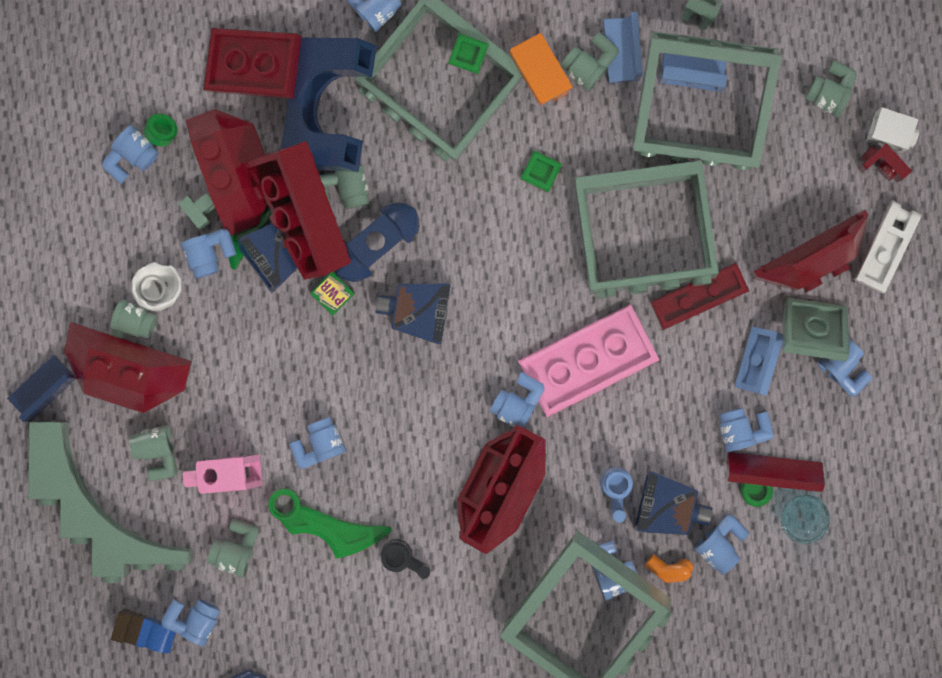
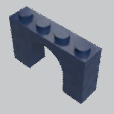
M302 37L294 99H288L281 149L307 141L317 170L359 172L363 140L344 134L324 133L319 125L317 110L323 91L334 80L340 77H372L376 45L359 38Z

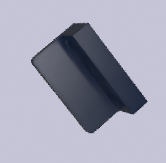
M53 355L7 399L21 413L19 418L22 422H31L74 382L76 377L56 355Z

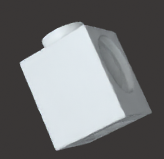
M882 107L875 112L866 142L878 146L887 143L893 151L903 153L909 150V147L913 148L919 136V129H916L918 119Z

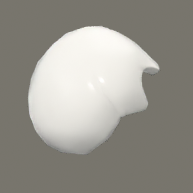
M156 262L148 264L146 267L139 269L132 279L131 294L137 303L147 310L162 311L172 306L181 293V278L176 269L171 265L164 266ZM155 282H157V283L160 284V286H161V289H162L161 295H160V293H159V291H158V288H157Z

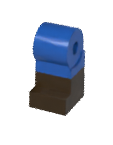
M124 608L118 612L110 640L122 644L125 642L142 648L146 647L160 653H170L176 632L164 628L160 620Z

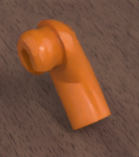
M652 554L644 564L647 569L665 583L686 581L691 577V572L694 569L692 562L688 559H681L676 564L667 565L655 554Z

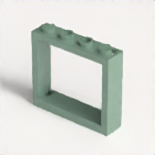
M419 0L375 55L372 77H357L356 82L360 86L358 92L371 103L377 99L385 106L382 111L396 123L402 119L410 126L407 131L420 142L427 139L435 146L432 151L445 162L450 158L456 163L522 81L523 77L511 56L442 1ZM427 13L431 14L457 36L460 33L488 43L489 47L485 58L510 77L455 147H452L372 83L373 79Z
M651 31L633 134V151H638V154L646 157H656L657 154L669 155L670 159L682 162L688 161V158L702 160L703 164L710 166L727 163L732 164V167L739 170H750L751 167L760 168L782 58L779 49ZM660 52L767 67L751 152L645 137Z
M702 160L575 178V193L590 295L597 294L598 299L617 296L616 291L629 290V294H641L648 292V287L660 286L661 290H671L679 288V283L692 281L693 286H701L712 283L711 279L716 278L719 274ZM691 181L704 268L598 282L586 194Z
M577 530L506 622L499 637L555 678H586L521 631L579 556L653 610L599 678H615L619 673L623 676L634 661L631 657L637 650L643 652L651 642L653 636L650 634L656 626L662 628L672 614L669 612L671 598Z

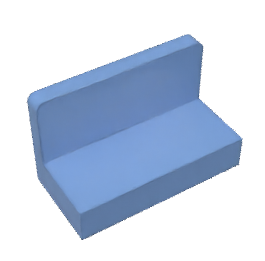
M631 12L630 16L626 18L604 19V36L619 49L618 55L607 68L608 83L640 81L643 76L638 12Z
M664 53L660 83L722 92L726 88L727 75H725L726 61Z

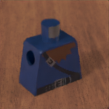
M269 224L242 237L236 244L271 294L297 270L284 245L287 238L283 231H280L277 227L275 228L273 224Z
M446 283L399 284L397 297L378 295L375 313L393 316V330L441 345L451 285Z
M647 470L634 529L638 532L688 535L691 522L709 525L713 507L696 503L697 490Z

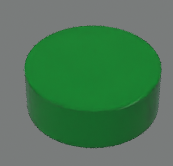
M165 114L152 115L144 127V135L147 140L160 147L170 145L178 132L175 121Z
M742 483L740 494L748 505L761 507L771 500L773 487Z

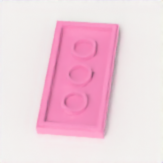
M629 304L519 360L518 363L525 374L544 384L545 390L538 402L545 416L549 417L659 361V358L632 305Z

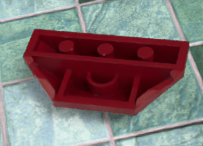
M216 109L187 119L186 124L190 143L211 200L224 228L233 236L259 226L267 202L264 198L259 200L253 189L257 184L250 173L245 174L240 166L241 163L265 154L254 124Z
M863 210L749 274L752 279L794 291L804 288L807 293L823 284L820 278L831 273L833 277H836L850 269L848 263L857 258L868 213L866 210Z
M73 322L69 325L64 354L85 395L146 413L186 389L192 361Z
M517 425L511 431L503 433L485 444L457 498L460 526L459 539L484 554H488L517 532L546 475L545 438Z

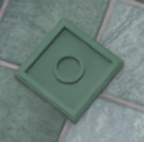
M785 297L783 302V352L847 361L849 356L848 306Z

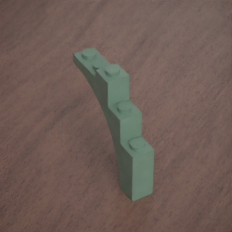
M29 422L28 499H38V505H58V499H60V538H70V544H88L89 538H92V577H101V582L115 583L121 582V577L129 574L130 564H133L134 570L153 569V564H165V570H184L185 564L193 562V549L170 547L146 540L123 528L102 510L86 489L76 469L70 448L68 422Z

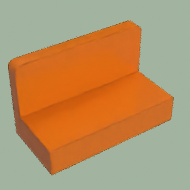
M542 33L510 49L509 54L539 105H543L552 99L557 101L567 95L573 88Z

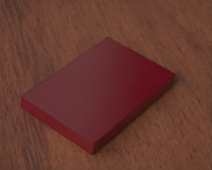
M211 28L203 90L214 93L294 99L302 36L298 33Z

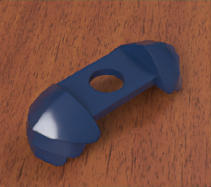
M400 202L388 204L380 208L382 213L380 217L349 243L343 240L351 263L335 270L336 275L350 282H359L370 277L372 272L369 267L402 239L407 243L414 239L420 227L416 209ZM372 232H379L385 238V244L379 250H371L366 244V238Z

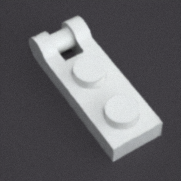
M892 200L854 280L880 293H885L920 221L921 214L914 210L909 212L902 209L901 204ZM895 219L904 223L902 231L893 227Z

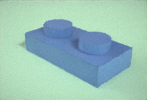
M752 326L735 383L736 388L767 396L783 342V334Z

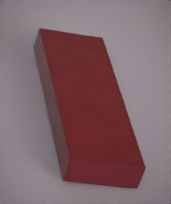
M737 262L719 270V274L716 278L711 279L712 283L693 286L690 283L650 301L662 330L749 292Z
M728 452L727 454L728 482L823 492L825 479L822 462Z

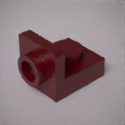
M887 143L879 148L875 145L871 146L860 157L863 163L858 167L863 172L877 161L880 164L877 169L881 175L888 181L894 179L896 182L902 181L912 172Z

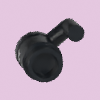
M392 539L383 546L381 562L388 571L401 572L408 568L417 573L422 579L430 576V566L413 557L410 545L404 540Z

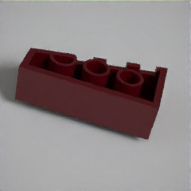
M307 141L264 154L240 164L244 173H250L257 184L253 189L259 200L264 198L273 214L269 217L275 228L277 227L280 231H283L287 238L284 245L304 280L327 275L351 263L347 247L341 236L336 217L330 206L325 187L319 176Z

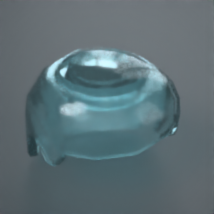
M808 494L792 497L782 511V529L794 542L804 545L818 542L829 529L830 516L827 505L818 497ZM799 509L807 524H802L798 521L796 514Z

